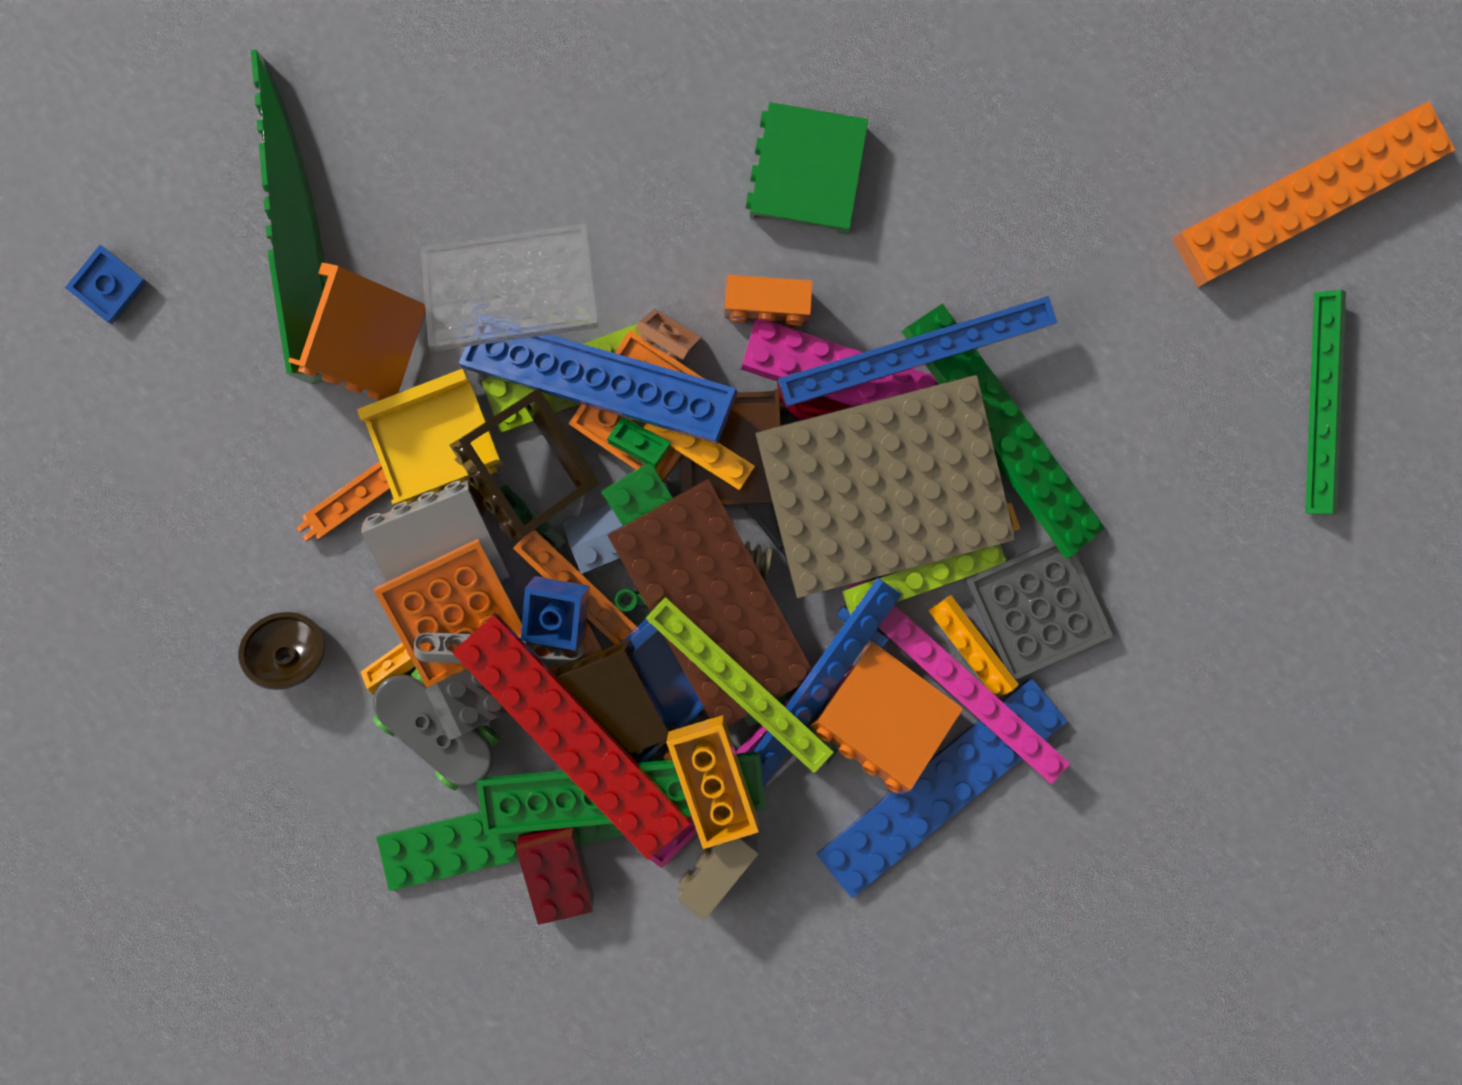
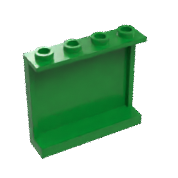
M769 102L768 111L762 110L760 127L765 128L763 138H757L755 155H760L758 166H752L750 182H755L754 192H748L745 209L750 210V218L754 219V215L804 223L837 229L838 234L848 235L868 119Z

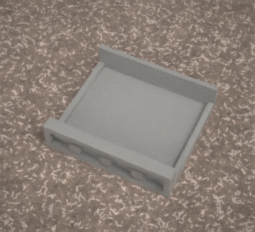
M468 480L462 483L460 481L452 482L444 490L437 493L427 492L421 495L415 502L410 504L406 502L394 506L390 512L382 515L380 513L373 514L362 523L361 534L386 582L478 538L499 579L503 580L510 577L509 565L505 557L501 556L470 491Z

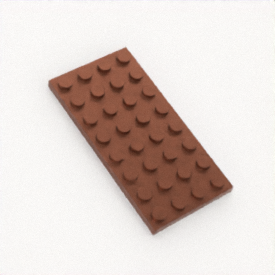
M709 479L607 534L650 612L666 597L773 697L777 699L800 686L811 672L812 668ZM665 637L710 719L724 715L726 724L729 726L749 714Z

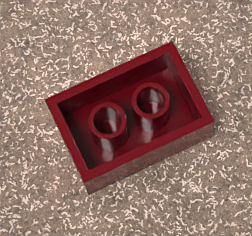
M575 827L538 830L519 834L516 852L537 924L541 925L593 912L594 895Z

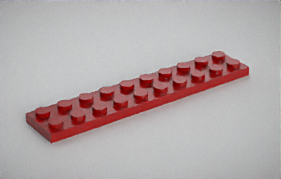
M496 612L452 651L454 656L647 860L690 825L691 820Z

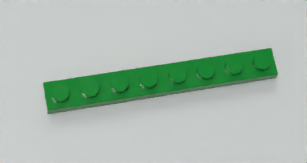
M1344 290L1314 292L1306 514H1337L1346 309V291Z

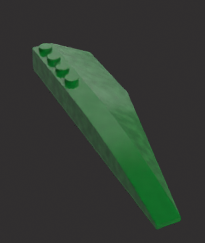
M254 49L250 50L254 86L260 91V93L254 95L255 106L262 117V120H256L257 131L261 134L264 143L258 144L261 180L264 191L268 192L269 197L264 198L263 204L264 211L268 219L271 220V225L265 227L266 237L270 239L273 249L268 250V261L286 374L308 384L326 382L322 380L323 374L316 373V376L313 377L298 372L299 366L288 362L289 358L300 361L328 278L318 274L321 264L325 262L312 195L296 138L267 63L263 56Z

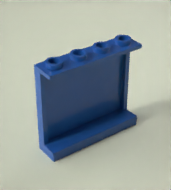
M645 619L621 642L631 639L635 647L632 657L667 723L675 722L676 727L674 730L684 727L688 722L690 724L695 722L701 716V710L704 707L664 635ZM654 744L647 747L643 752L636 755L640 763L646 760L652 761L660 753V747L663 745L657 746Z

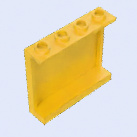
M464 369L457 370L357 409L360 419L366 423L394 498L391 500L393 505L403 502L410 504L417 501L421 495L427 492L437 493L444 490L452 482L460 481L462 483L468 480V473L462 465L455 461L457 457L449 445L484 423L486 419L469 374ZM489 430L472 441L471 445L492 476L498 473L497 468L502 467L503 464Z

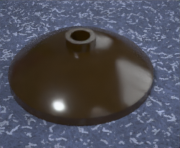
M294 612L274 613L260 619L247 630L239 645L238 660L245 676L257 686L271 690L288 689L303 683L316 672L324 657L325 641L317 624L307 616ZM285 657H290L289 660L285 662L282 661Z

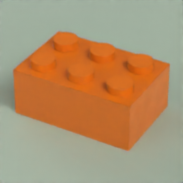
M727 275L725 318H730L732 323L744 324L747 323V320H755L757 317L759 320L775 323V321L786 322L785 326L802 327V323L807 324L810 317L813 281Z

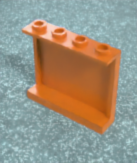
M322 263L318 274L328 279L300 361L289 358L288 362L298 365V372L313 377L316 376V373L323 374L322 380L328 383L339 385V382L342 381L346 383L345 389L359 394L362 393V390L369 391L367 397L378 401L398 394L428 305L340 266Z
M871 642L863 649L859 655L860 659L819 719L811 727L816 730V735L825 742L831 741L838 746L839 752L848 759L854 758L862 764L861 767L866 773L874 777L877 775L885 781L884 785L889 790L897 794L899 792L903 794L912 789L963 708L877 644Z

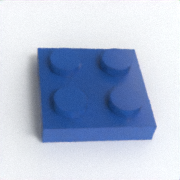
M99 245L65 288L106 322L113 324L147 281L107 248Z

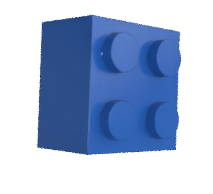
M534 576L525 587L521 640L576 651L585 637L590 586Z

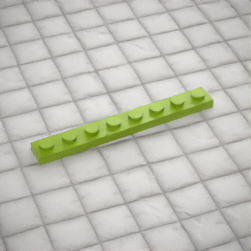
M666 597L646 617V620L813 773L834 753Z

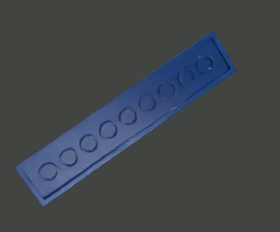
M479 315L458 363L466 370L533 390L539 388L543 393L717 445L738 393L736 388L483 315Z
M1032 678L1026 680L1002 700L1009 709L1044 740L1067 722ZM978 720L930 759L910 791L903 794L891 791L819 850L816 855L849 896L853 898L1022 758Z

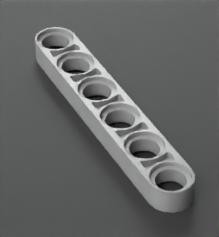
M422 633L415 638L414 655L417 659L424 662L461 663L448 647L452 644H461L471 634ZM523 641L547 667H562L583 657L584 648L582 644L576 650L578 655L570 658L564 655V648ZM423 643H431L435 646V649L425 652L419 646ZM543 647L548 649L550 654L542 657L535 653V649Z

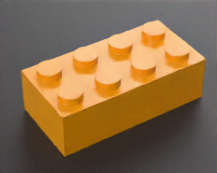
M724 715L668 732L666 742L703 849L758 833L759 820Z

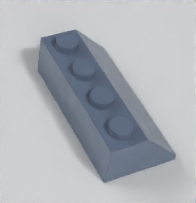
M665 481L664 484H665L666 488L668 489V491L670 492V490H669V488H668V486H667V483H666V481ZM609 504L563 522L571 551L581 574L588 573L620 559L607 534L620 528L622 524Z

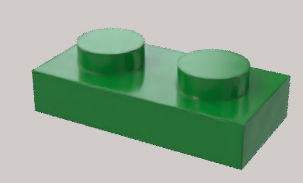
M624 417L621 418L607 438L608 444L645 464L649 463L655 470L671 449L669 441L647 429H643V427Z

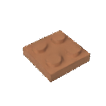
M653 309L642 318L634 330L641 334V338L646 342L656 343L663 347L665 352L671 357L685 359L697 347L702 338L656 309Z

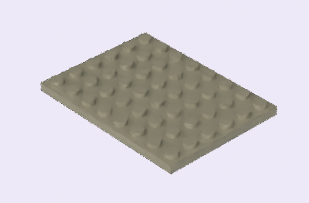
M977 375L755 432L797 598L1015 540Z

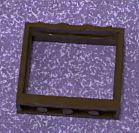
M539 388L449 445L457 457L455 461L464 467L468 473L470 484L479 490L484 498L485 507L496 516L500 522L499 527L501 531H505L511 541L523 538L600 484ZM526 408L576 486V489L523 525L472 447L471 442L518 411Z

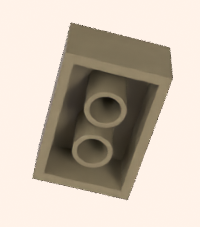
M749 836L712 846L710 850L708 848L704 849L696 859L695 869L693 871L688 869L678 881V900L705 921L759 854L758 844Z

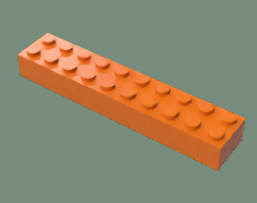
M1427 101L1179 233L1172 240L1197 287H1200L1455 151V148L1430 101Z

